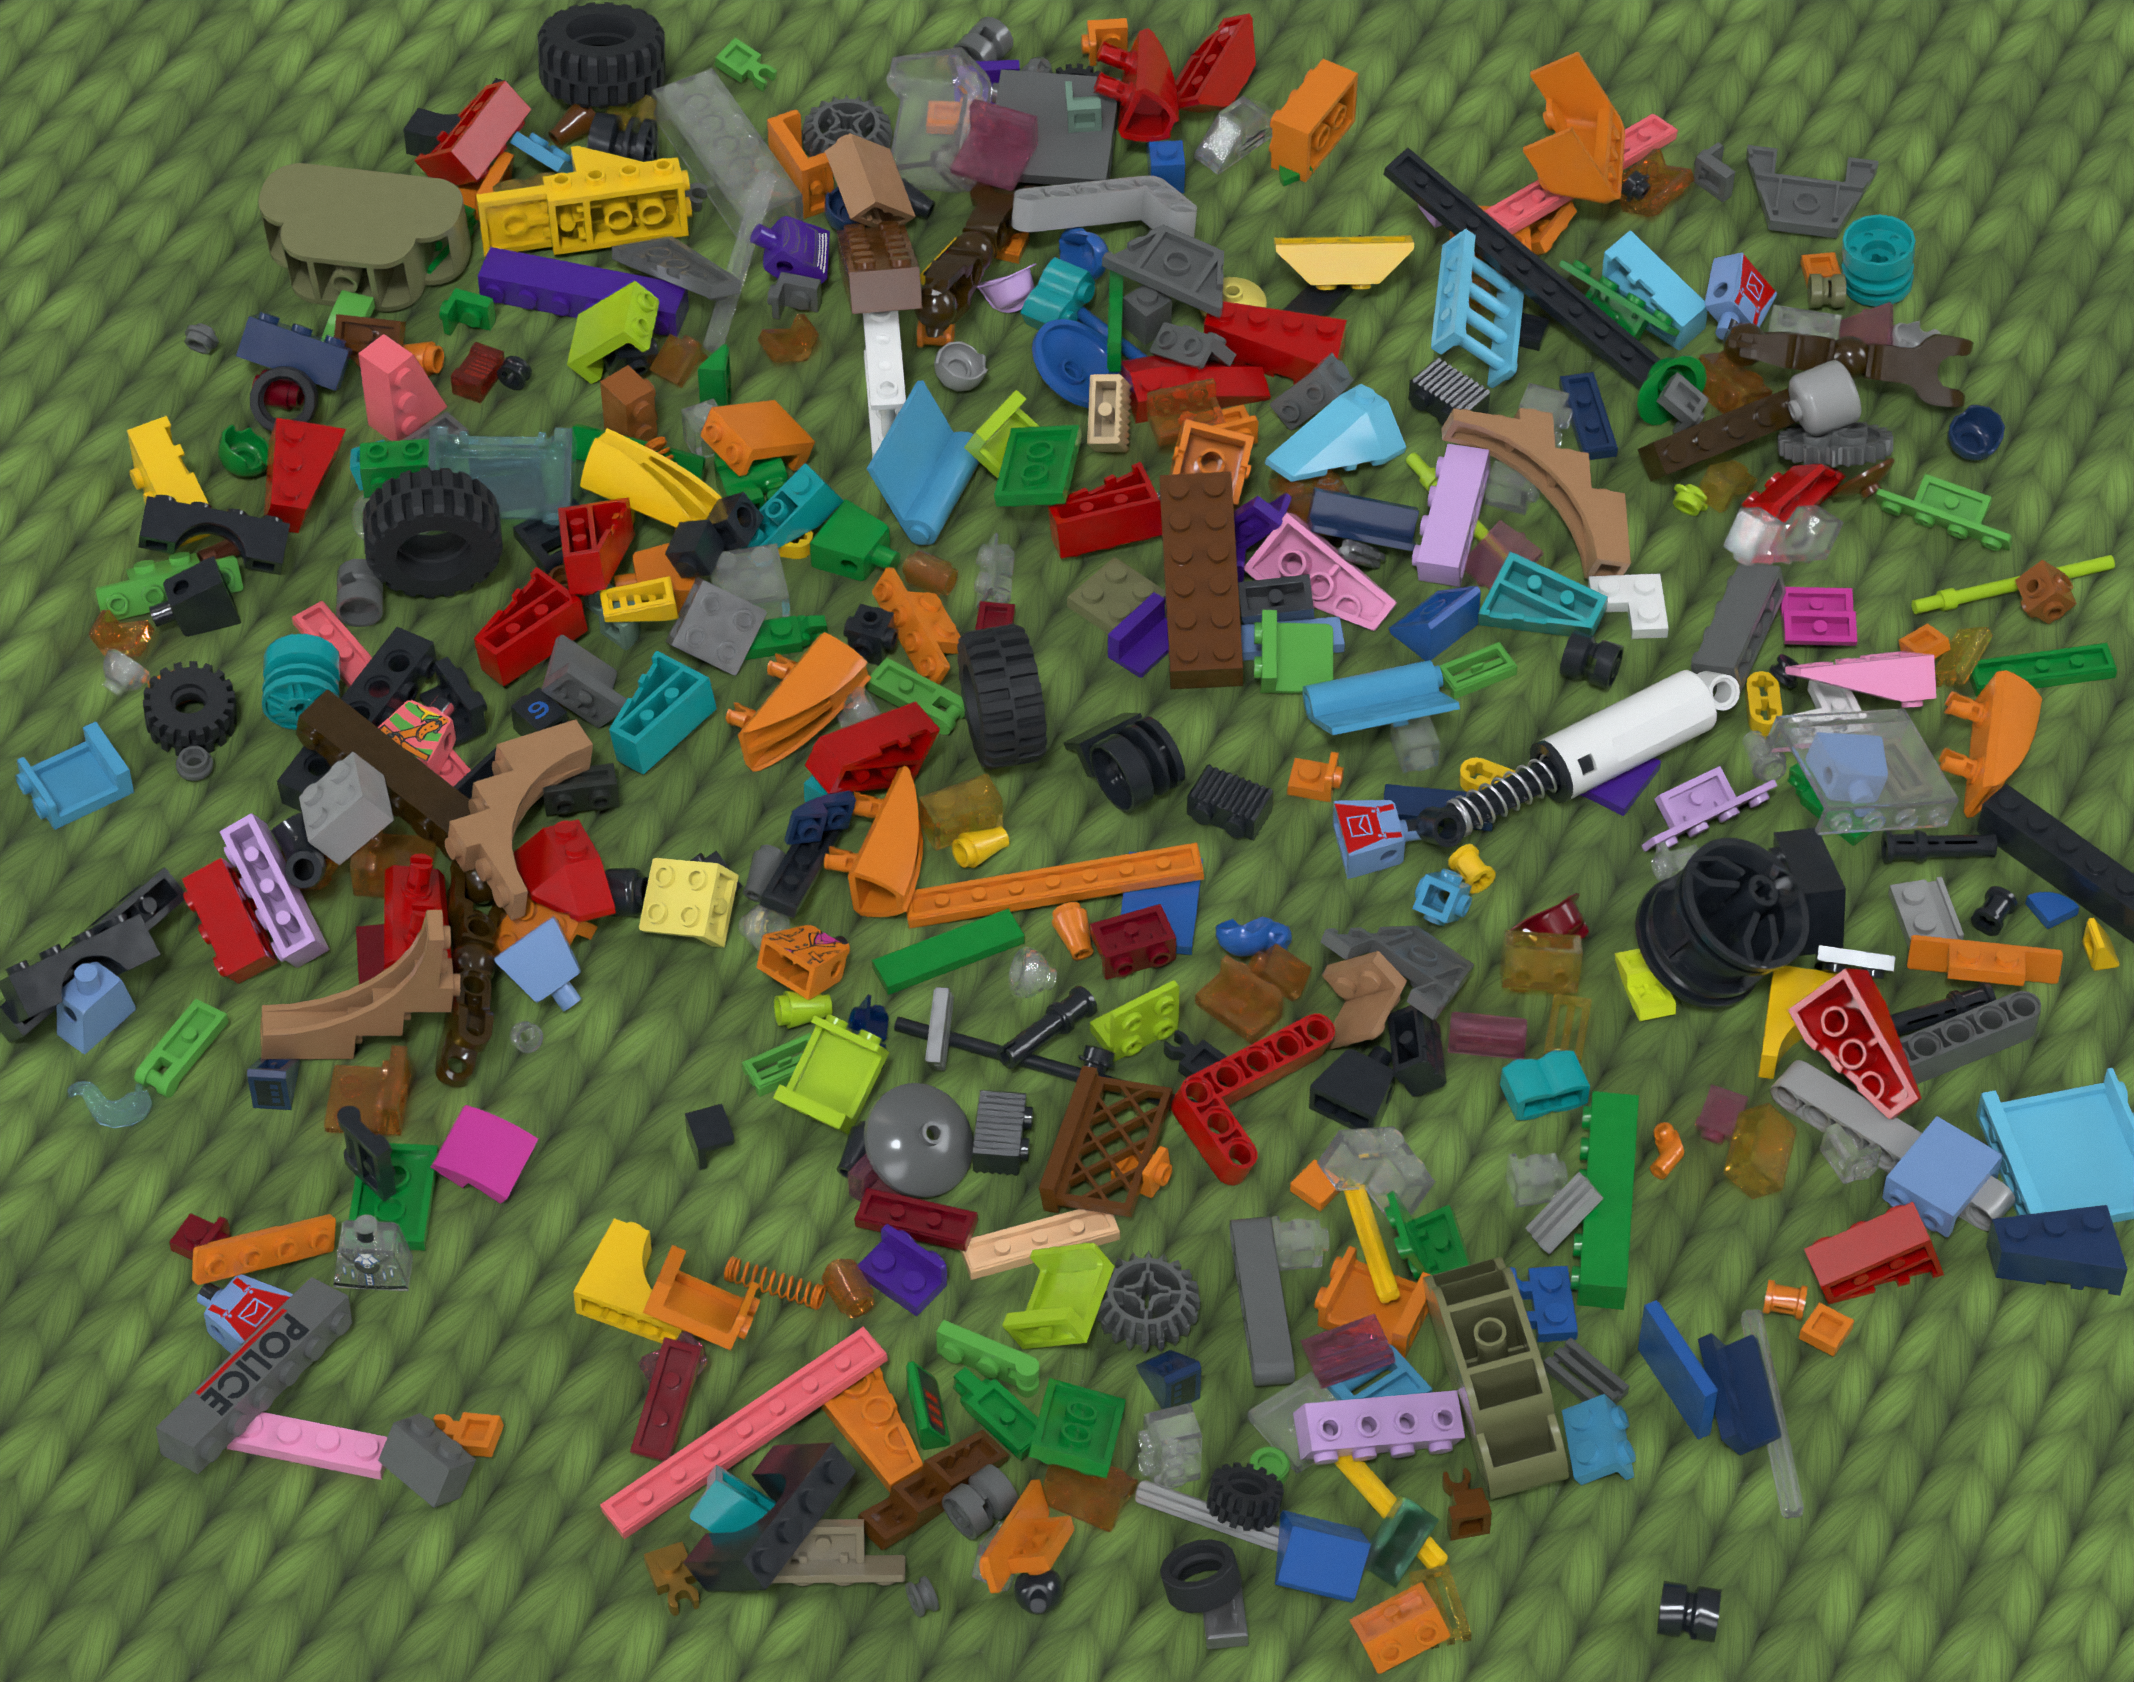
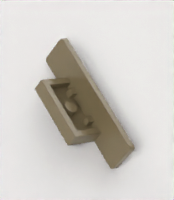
M820 1519L771 1584L793 1583L797 1586H808L813 1583H834L840 1586H848L855 1582H874L878 1585H891L895 1582L905 1581L906 1557L904 1555H865L864 1519Z

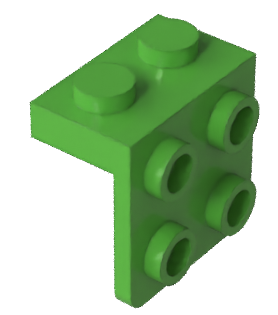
M1262 610L1261 622H1254V644H1260V656H1254V678H1260V693L1302 694L1303 686L1333 680V628L1331 625L1320 623H1277V610Z

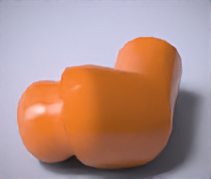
M1668 1122L1658 1124L1653 1130L1659 1156L1651 1164L1650 1171L1658 1179H1665L1684 1155V1147L1677 1130H1674L1672 1124Z

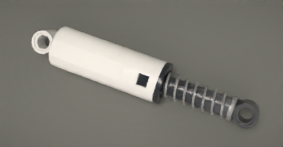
M1689 670L1675 673L1532 744L1528 765H1519L1515 773L1507 771L1503 775V779L1495 777L1490 785L1483 783L1479 786L1478 791L1471 789L1467 792L1466 797L1456 796V798L1448 800L1446 806L1442 808L1435 806L1425 808L1417 817L1416 832L1425 842L1443 847H1453L1461 842L1463 837L1471 835L1473 827L1476 826L1478 829H1482L1483 822L1488 820L1494 823L1496 816L1499 814L1507 817L1509 809L1513 808L1519 811L1521 803L1525 802L1531 805L1535 796L1544 798L1546 793L1557 803H1564L1711 730L1717 719L1716 709L1728 710L1738 701L1740 694L1739 684L1731 675L1710 671L1695 674ZM1717 685V692L1713 697V688ZM1443 819V830L1438 834V824Z

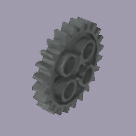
M1854 422L1837 430H1831V432L1822 436L1815 437L1806 432L1800 424H1796L1795 428L1787 427L1786 431H1780V435H1778L1779 456H1784V459H1792L1794 463L1803 461L1804 465L1830 464L1832 467H1836L1838 464H1843L1847 467L1851 465H1864L1866 462L1875 463L1876 459L1884 460L1885 456H1891V452H1893L1892 431H1887L1886 427L1878 428L1877 424L1868 425L1867 422Z

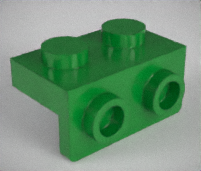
M430 439L360 444V475L364 498H369L378 487L382 489V484L392 477L397 479L403 472L409 470L412 473L419 472L420 468L427 467L433 470Z

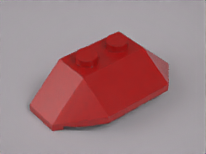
M1250 13L1224 18L1217 25L1218 30L1209 35L1190 56L1175 81L1179 110L1207 113L1217 110L1225 111L1234 105L1236 97L1242 87L1248 82V77L1256 65L1253 18Z
M1823 464L1797 465L1790 468L1783 475L1779 471L1775 473L1765 483L1764 487L1766 490L1761 494L1757 490L1754 491L1741 505L1745 510L1737 520L1739 562L1753 563L1827 500L1832 495L1831 493L1840 486L1846 476L1841 471Z
M579 819L561 821L553 826L542 828L513 852L517 871L532 901L556 912L569 914L570 918L577 922H584L616 913L600 855Z

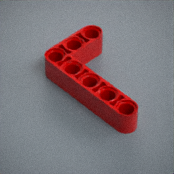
M1317 1013L1308 1015L1202 1069L1182 1082L1171 1102V1110L1221 1182L1233 1186L1241 1184L1258 1158V1151L1228 1106L1318 1060L1324 1054L1335 1035L1334 1024L1327 1016ZM1309 1035L1316 1037L1318 1040L1311 1038ZM1279 1050L1284 1051L1288 1056L1282 1054ZM1248 1065L1255 1067L1258 1071L1251 1069ZM1218 1081L1224 1082L1228 1087L1221 1085ZM1187 1096L1194 1098L1198 1103L1191 1101ZM1209 1127L1216 1129L1220 1134L1211 1131ZM1230 1158L1238 1160L1241 1165L1234 1163Z

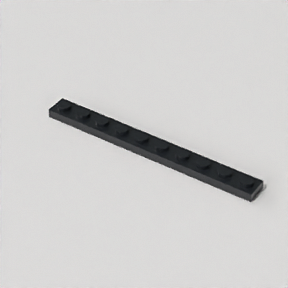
M1406 148L1385 167L1384 176L1454 235L1459 234L1464 229L1476 235L1474 251L1636 388L1641 389L1643 383L1647 380L1651 367L1661 360L1412 150Z

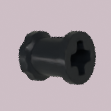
M1992 886L1986 891L1985 901L1981 908H1977L1971 916V922L1977 930L1985 935L1996 936L2004 926V919L2008 914L2015 911L2018 903L2015 896L2009 890L1999 886Z

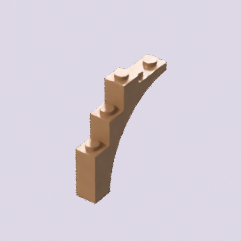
M1453 408L1442 427V440L1468 447L1488 449L1490 456L1518 471L1535 485L1558 510L1571 531L1580 553L1584 578L1589 579V576L1624 575L1631 564L1625 493L1591 487L1589 453L1574 451L1568 448H1555L1553 413L1538 411L1532 408H1519L1514 418H1510L1504 415H1491L1473 412L1468 409L1460 410Z
M576 719L497 744L495 761L492 762L494 776L473 782L472 799L469 800L471 815L449 822L448 838L445 839V848L449 857L452 860L456 859L463 872L476 868L481 881H486L491 888L497 906L503 907L511 920L525 916L528 893L517 871L512 850V841L516 828L527 810L543 795V787L558 785L565 779L590 769L593 744Z
M442 910L426 911L422 929L411 947L393 965L376 977L349 990L320 999L292 1004L262 1005L260 1021L261 1059H354L355 1044H362V1036H402L404 1020H411V1012H451L453 997L460 996V974H453L452 958H448L447 950H443L450 949L451 929L450 926H443Z

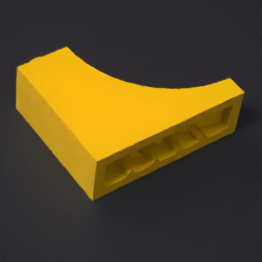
M1784 966L1773 971L1758 1077L1774 1079L1776 1068L1783 1055L1794 1044L1804 1039L1788 1009L1838 973Z
M614 1218L573 1291L576 1313L661 1344L664 1337L688 1343L690 1340L689 1332L643 1313L652 1292L645 1277L646 1266L652 1254L650 1231L637 1223H626Z

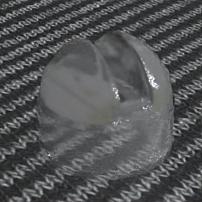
M519 1021L511 1028L509 1038L512 1045L519 1051L532 1053L541 1046L543 1032L539 1026L530 1021ZM522 1032L529 1039L526 1043H524L520 1036Z

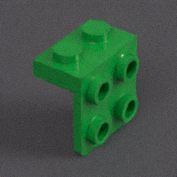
M1395 1190L1386 1193L1390 1206L1384 1208L1391 1227L1393 1229L1397 1228L1399 1236L1394 1238L1396 1248L1403 1260L1407 1259L1416 1280L1420 1278L1422 1272L1434 1275L1471 1264L1455 1212L1450 1204L1413 1219Z

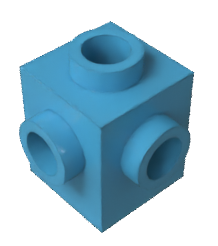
M1448 869L1426 874L1417 885L1415 891L1416 901L1412 909L1423 913L1424 919L1444 926L1445 923L1458 921L1469 910L1472 897L1468 895L1472 886L1461 882L1463 879L1462 875ZM1444 891L1450 892L1447 902L1443 897Z

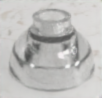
M109 649L103 661V672L106 680L102 685L115 695L121 697L124 692L140 689L151 679L150 672L130 657L116 649Z
M858 686L847 696L843 712L838 714L837 718L842 728L880 715L881 712L870 693L864 687Z
M759 904L753 907L748 914L742 916L739 922L741 935L746 937L747 941L759 951L764 934L790 929L788 916L762 907Z
M1024 946L1016 953L1010 967L1008 984L1012 996L1022 999L1038 995L1044 989L1051 990L1056 981V968L1050 967L1046 958L1039 951Z

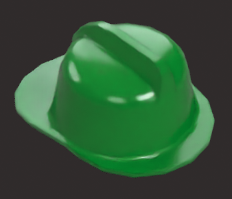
M1692 356L1667 357L1657 361L1651 367L1647 380L1643 383L1637 399L1638 413L1644 422L1651 425H1662L1674 417L1657 402V399L1668 380L1677 372L1700 392H1703L1707 375L1705 367L1700 360Z

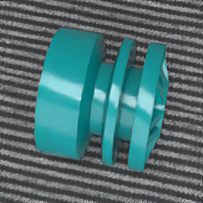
M1870 215L1853 221L1845 230L1842 241L1843 262L1841 269L1842 274H1845L1846 294L1852 300L1862 305L1874 307L1888 306L1903 300L1911 292L1914 279L1913 261L1916 240L1913 230L1904 221L1893 216Z
M290 634L276 639L267 647L263 662L262 708L263 713L270 721L281 727L296 730L298 716L327 689L339 697L338 683L340 681L341 660L339 651L335 646L318 636Z

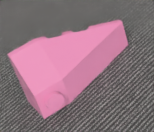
M1286 513L1282 518L1281 526L1270 533L1244 566V570L1255 580L1310 574L1314 608L1336 617L1340 616L1344 620L1376 631L1396 606L1397 602L1352 562L1345 561L1343 556L1338 555V550L1319 533L1312 532L1308 524L1296 514Z
M1897 651L1861 655L1860 658L1835 659L1836 664L1834 665L1833 662H1814L1785 667V672L1788 675L1887 700L1901 701V707L1923 706V700L1937 698L1934 655Z

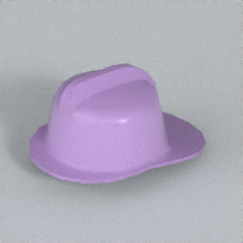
M1037 264L1030 265L1009 276L981 282L977 288L992 308L1005 313L1022 309L1028 295L1035 288L1030 268Z

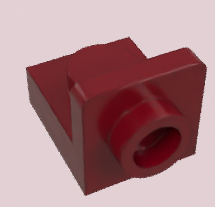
M190 1213L169 1241L171 1251L193 1260V1250L195 1247L232 1237L228 1219L220 1216L215 1223H211Z

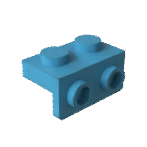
M1602 1394L1562 1410L1573 1476L1580 1485L1618 1472L1625 1480L1634 1478L1632 1463L1635 1462L1636 1457L1631 1443L1627 1440L1626 1428L1629 1427V1420L1621 1405L1617 1406L1609 1397Z

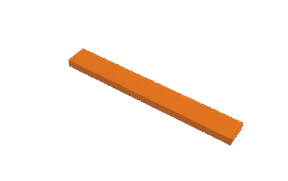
M1191 843L916 889L912 895L906 915L909 929L988 916L1008 908L1012 912L1203 880L1204 871L1198 844Z

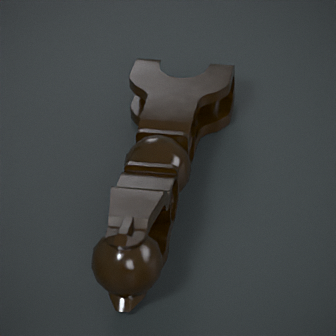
M982 179L977 181L970 191L971 202L976 207L962 230L963 234L956 238L948 253H945L939 261L933 260L925 277V284L921 289L922 309H914L917 319L925 325L928 337H939L950 325H954L969 310L971 297L984 275V270L990 267L993 259L998 255V251L1003 250L1013 235L1023 232L1011 226L1014 193L1000 194L995 192V181ZM1026 185L1024 188H1033L1037 186Z
M1742 322L1732 326L1725 333L1723 351L1733 364L1739 366H1751L1759 361H1763L1787 369L1806 371L1828 361L1838 360L1846 367L1853 380L1862 376L1867 379L1908 384L1912 386L1916 395L1927 404L1962 407L1965 404L1964 393L1958 389L1943 386L1938 379L1937 370L1941 361L1948 356L1969 355L1973 350L1974 342L1961 337L1933 334L1915 347H1901L1869 342L1866 344L1863 340L1854 336H1843L1835 340L1831 337L1788 331L1763 332L1755 324Z
M455 859L450 866L451 885L448 889L446 900L448 923L452 927L453 951L451 952L453 974H460V996L453 997L451 1012L445 1013L444 1027L437 1050L435 1073L438 1080L449 1086L464 1087L467 1085L475 1069L478 1052L485 1050L492 1036L494 1014L490 1011V980L494 976L496 962L491 951L495 943L493 937L507 913L503 907L497 906L491 888L486 881H481L476 868L463 872ZM493 901L488 915L478 909L473 910L474 904H487ZM451 1058L461 1060L462 1072L455 1073L452 1071L447 1061Z

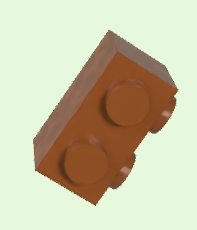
M627 365L600 381L605 430L608 428L621 435L647 442L658 437L656 423L658 415L655 410L654 398L656 391L648 379L641 378Z

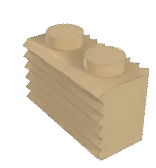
M1120 374L1090 375L1087 444L1095 452H1127L1130 449L1127 446L1130 442L1127 439L1130 436L1127 432L1130 427L1127 424L1130 422L1128 417L1131 415L1128 410L1131 408L1129 403L1132 400L1129 396L1132 393L1129 389L1132 386Z

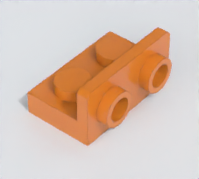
M1422 1582L1349 1620L1378 1674L1386 1672L1450 1637L1448 1628L1437 1606Z

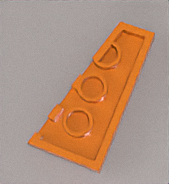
M880 1366L820 1406L889 1492L892 1486L922 1471V1460L905 1423L902 1422L893 1395L889 1393Z

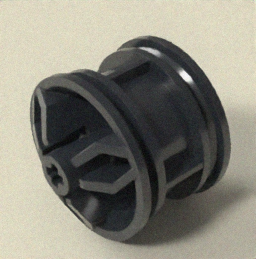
M1720 838L1704 844L1690 857L1681 871L1670 878L1660 881L1647 891L1637 909L1635 930L1638 946L1644 961L1653 975L1667 990L1692 1005L1707 1009H1723L1743 1000L1751 993L1760 979L1768 973L1788 965L1801 953L1809 934V912L1799 884L1777 857L1763 847L1747 840Z

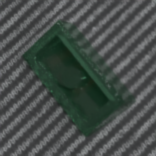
M1400 1495L1369 1541L1371 1546L1364 1569L1396 1588L1440 1519L1409 1498Z

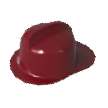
M1575 893L1558 905L1523 920L1505 934L1504 942H1515L1529 937L1542 949L1550 952H1563L1570 949L1584 939L1589 932L1584 918L1575 904L1580 894Z

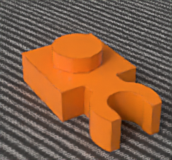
M463 1412L460 1421H453L450 1416L445 1414L435 1415L433 1419L436 1427L443 1430L442 1432L452 1440L458 1442L471 1456L492 1457L504 1427L499 1415Z

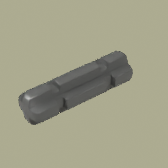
M1350 539L1343 540L1342 547L1338 548V555L1343 556L1345 561L1368 568L1378 569L1380 568V562L1385 560L1384 553L1379 552L1378 548Z

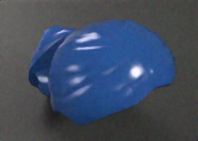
M1081 227L1066 229L1059 239L1060 259L1089 271L1094 281L1104 274L1106 268L1102 266V257L1105 253L1109 252L1104 240L1095 233L1086 232Z
M1260 917L1245 925H1239L1232 918L1215 927L1216 938L1221 947L1239 957L1254 956L1262 951L1267 954L1281 956L1283 952L1287 951V946L1292 941L1289 926L1274 922L1266 917Z

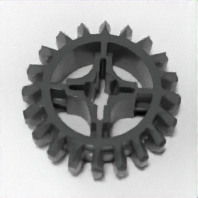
M846 94L845 98L840 100L833 96L830 103L821 101L819 107H811V112L805 116L803 123L802 141L806 155L813 157L824 153L825 150L836 143L837 139L850 133L890 149L892 129L887 114H884L882 106H875L873 100L863 102L861 96H858L856 99H849Z
M1149 1250L1144 1258H1138L1132 1252L1129 1262L1119 1257L1115 1262V1268L1110 1277L1096 1319L1097 1322H1101L1104 1334L1112 1333V1339L1115 1344L1126 1340V1346L1129 1351L1136 1344L1141 1345L1144 1353H1146L1150 1345H1155L1161 1352L1166 1341L1176 1346L1179 1336L1188 1337L1190 1326H1194L1197 1322L1198 1310L1200 1309L1199 1287L1196 1281H1192L1190 1269L1181 1270L1179 1259L1167 1263L1165 1253L1159 1259H1154ZM1145 1295H1149L1148 1309H1145Z

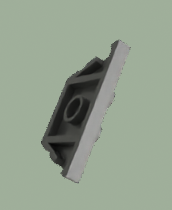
M1163 224L1149 231L1146 236L1137 237L1127 242L1126 249L1114 255L1109 251L1102 257V266L1218 318L1222 315L1224 251Z

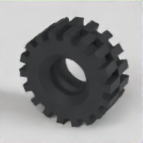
M189 661V667L183 668L182 663L178 662L174 663L173 671H169L165 667L160 670V679L153 676L149 680L150 688L145 687L143 693L146 729L148 733H151V739L155 744L161 741L162 750L169 752L173 747L175 755L179 756L183 749L189 746H199L208 753L214 752L213 744L217 743L222 747L227 743L226 735L232 737L235 731L234 724H237L235 691H233L230 679L225 680V673L220 669L213 673L212 665L207 663L204 664L203 668H198L197 661ZM188 700H196L204 704V707L195 713L187 714L176 710L177 705Z

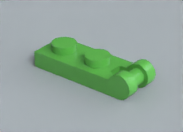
M887 657L870 675L872 678L866 683V690L898 707L916 701L939 727L940 734L948 735L955 728V721L965 716L964 703L961 696ZM941 705L947 709L942 711L938 707Z
M195 998L139 1065L134 1076L135 1082L145 1087L151 1085L156 1088L157 1093L167 1098L172 1097L182 1078L229 1023L227 1013ZM162 1065L168 1068L164 1074L158 1072Z
M946 1320L942 1321L936 1331L937 1354L942 1355L943 1358L951 1363H961L976 1369L987 1378H997L1016 1386L1018 1394L1023 1397H1032L1038 1393L1040 1388L1038 1377L1040 1366L1036 1358Z

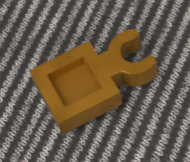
M682 1541L644 1554V1562L657 1594L661 1595L668 1592V1608L673 1616L679 1615L677 1602L680 1599H689L694 1609H698L700 1605L698 1591L694 1586L690 1585L697 1582L696 1578L683 1564L688 1554Z

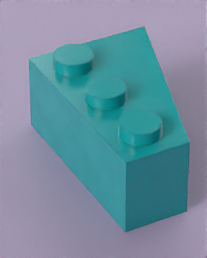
M1510 551L1478 613V625L1569 637L1574 630L1593 636L1607 610L1608 596Z
M657 650L652 657L653 664L647 674H642L639 678V687L634 696L627 698L609 728L617 761L643 775L717 709L709 677Z

